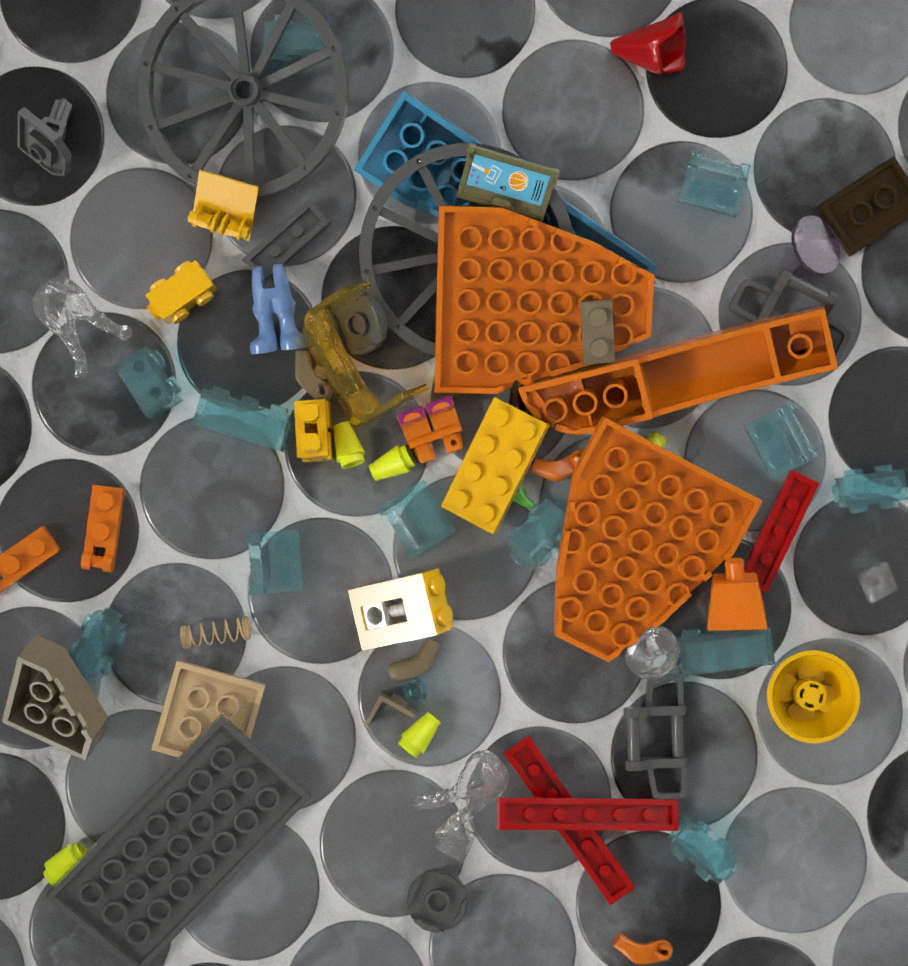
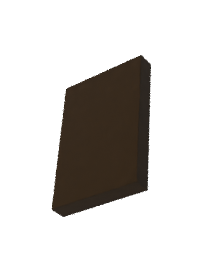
M894 156L816 207L849 257L908 219V176Z

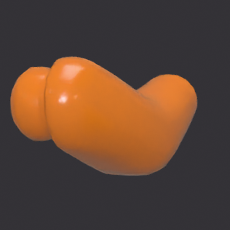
M577 449L572 454L558 461L535 458L530 473L553 482L566 480L572 477L573 470L584 450Z
M619 933L612 943V946L629 960L640 965L669 960L673 953L671 943L663 939L638 943Z

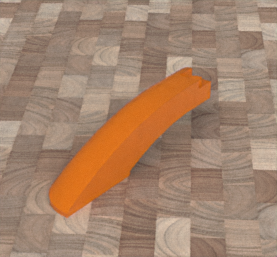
M820 306L615 358V362L590 365L518 387L524 404L534 417L550 424V427L556 431L580 435L593 433L602 416L621 426L629 425L745 391L836 370L838 365L825 308Z

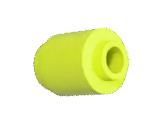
M75 842L73 845L68 844L44 863L46 870L43 871L46 880L53 886L87 852L85 847L79 842Z

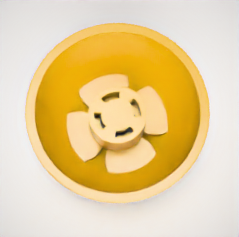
M807 650L787 657L775 668L767 687V704L773 720L787 735L801 742L823 743L839 737L851 726L860 706V689L853 671L843 660L828 652Z

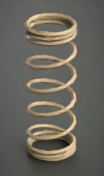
M247 616L242 617V632L240 621L237 617L235 640L231 637L227 620L225 619L223 642L218 637L213 621L210 644L205 637L202 623H200L199 645H196L193 640L190 625H188V629L186 625H182L180 628L182 647L190 649L192 641L194 646L198 648L202 642V635L206 644L211 646L214 641V633L221 644L225 642L227 633L229 638L236 642L239 630L245 641L250 640L251 627L249 618Z

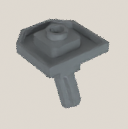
M64 98L55 100L49 117L45 116L41 120L25 107L18 111V148L51 175L66 176L71 171L72 154L64 140L66 138L67 121L72 110V104Z

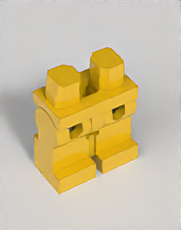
M326 399L294 401L297 458H301L302 462L334 461L332 433L328 432V429H332L330 402L326 401Z

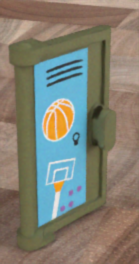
M470 143L467 147L465 158L467 160L456 197L488 207H502L543 222L553 187L560 177V169L539 165Z

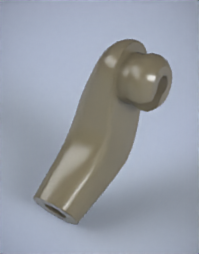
M296 351V381L315 400L326 399V401H329L333 394L332 388L314 373L311 364V351Z
M427 638L422 648L414 657L393 662L389 665L388 674L390 678L396 682H404L426 674L432 668L441 644Z

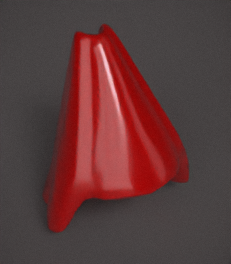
M679 12L669 18L612 40L610 42L612 54L657 75L682 71L685 66L684 52L686 48L682 13Z

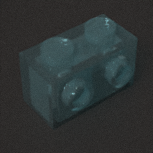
M145 346L114 365L146 418L153 420L182 402L183 399L179 393L183 390L175 377H168L163 367L167 364L157 350L152 352L151 349Z

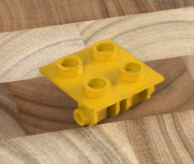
M200 169L194 209L188 215V222L195 228L199 226L209 229L212 233L215 231L219 232V235L222 236L226 234L236 237L239 241L241 239L250 241L259 187Z

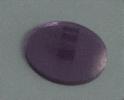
M813 215L805 216L798 220L793 227L791 236L792 247L798 261L813 274L824 275L833 271L839 263L840 245L831 226L822 218Z

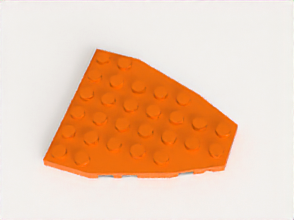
M439 206L434 393L497 394L512 388L515 380H518L520 385H527L535 380L548 376H557L591 365L583 364L580 302L612 300L615 353L626 349L627 346L635 342L639 343L650 338L655 275L591 240L502 207Z
M602 416L572 473L556 564L555 636L607 662H611L621 654L624 648L631 647L640 640L639 637L652 627L656 629L692 596L690 593L703 580L706 582L712 576L711 572L734 555L763 501Z

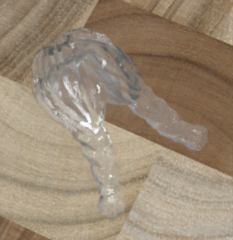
M61 277L49 279L33 296L32 307L34 314L48 330L60 336L61 340L65 343L70 356L75 360L74 375L76 378L83 379L89 374L86 352L82 349L76 333L77 320H88L95 327L107 333L118 335L125 341L133 336L130 327L121 326L112 319L107 318L103 312L93 305L83 289L72 280Z
M486 750L477 751L467 759L458 781L453 787L431 796H416L412 803L417 809L422 810L434 809L448 803H454L459 799L470 800L466 807L450 815L446 822L433 832L436 838L448 839L453 831L458 830L461 825H465L468 819L473 818L476 813L491 805L497 800V797L503 795L509 782L507 768L493 752Z

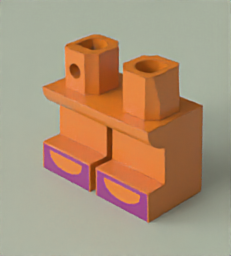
M451 395L425 404L434 429L433 432L430 429L423 406L396 415L410 450H414L421 464L437 459L431 443L443 440L448 454L463 449L460 435L462 428Z

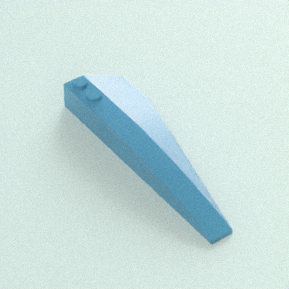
M403 91L354 168V171L380 188L388 177L401 165L427 150L455 143H483L409 92ZM466 156L445 158L426 165L447 206L469 205L468 200L456 197L467 160L465 159ZM418 170L403 180L391 193V196L402 204L439 217V209ZM561 198L569 215L573 234L603 246L650 273L654 272L657 268L655 263ZM548 203L542 223L558 228L556 218ZM478 204V207H488L485 205Z

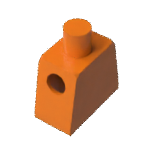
M742 558L726 559L725 573L713 575L707 613V631L767 630L766 612L757 573H744V560Z

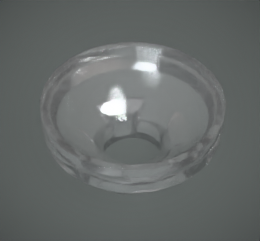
M659 626L656 629L654 627L645 629L638 637L640 640L626 649L625 660L629 669L636 676L647 680L657 679L669 673L677 664L680 656V645L676 636L669 629ZM658 656H667L662 666H652L653 661Z

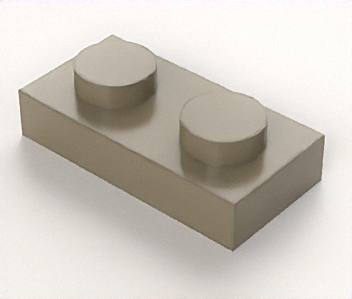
M612 300L580 302L583 364L615 362Z

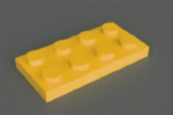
M494 397L441 507L493 535L496 534L550 424Z

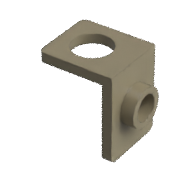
M381 692L363 726L368 728L382 701L413 719L416 718L418 712L408 706L409 701L396 693H393L391 697Z

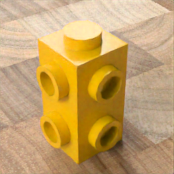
M196 260L182 263L174 270L176 274L167 280L164 278L160 279L150 286L149 289L151 291L145 295L150 304L146 307L157 321L162 319L167 324L171 322L177 324L189 315L188 310L195 305L203 306L213 299V293L218 289Z

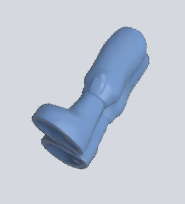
M273 264L274 288H267L263 267H253L252 292L254 304L252 310L259 322V335L250 343L251 354L279 350L273 321L274 314H277L280 322L281 350L308 347L306 336L297 330L293 316L295 315L296 302L292 298L283 264Z

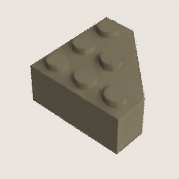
M35 635L17 658L2 723L86 761L103 736L108 715L65 647Z

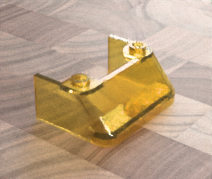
M368 281L344 286L306 313L302 327V334L308 344V349L349 422L354 427L360 429L375 424L429 389L424 384L404 391L381 405L377 396L368 390L333 328L334 322L331 314L370 288L371 285Z

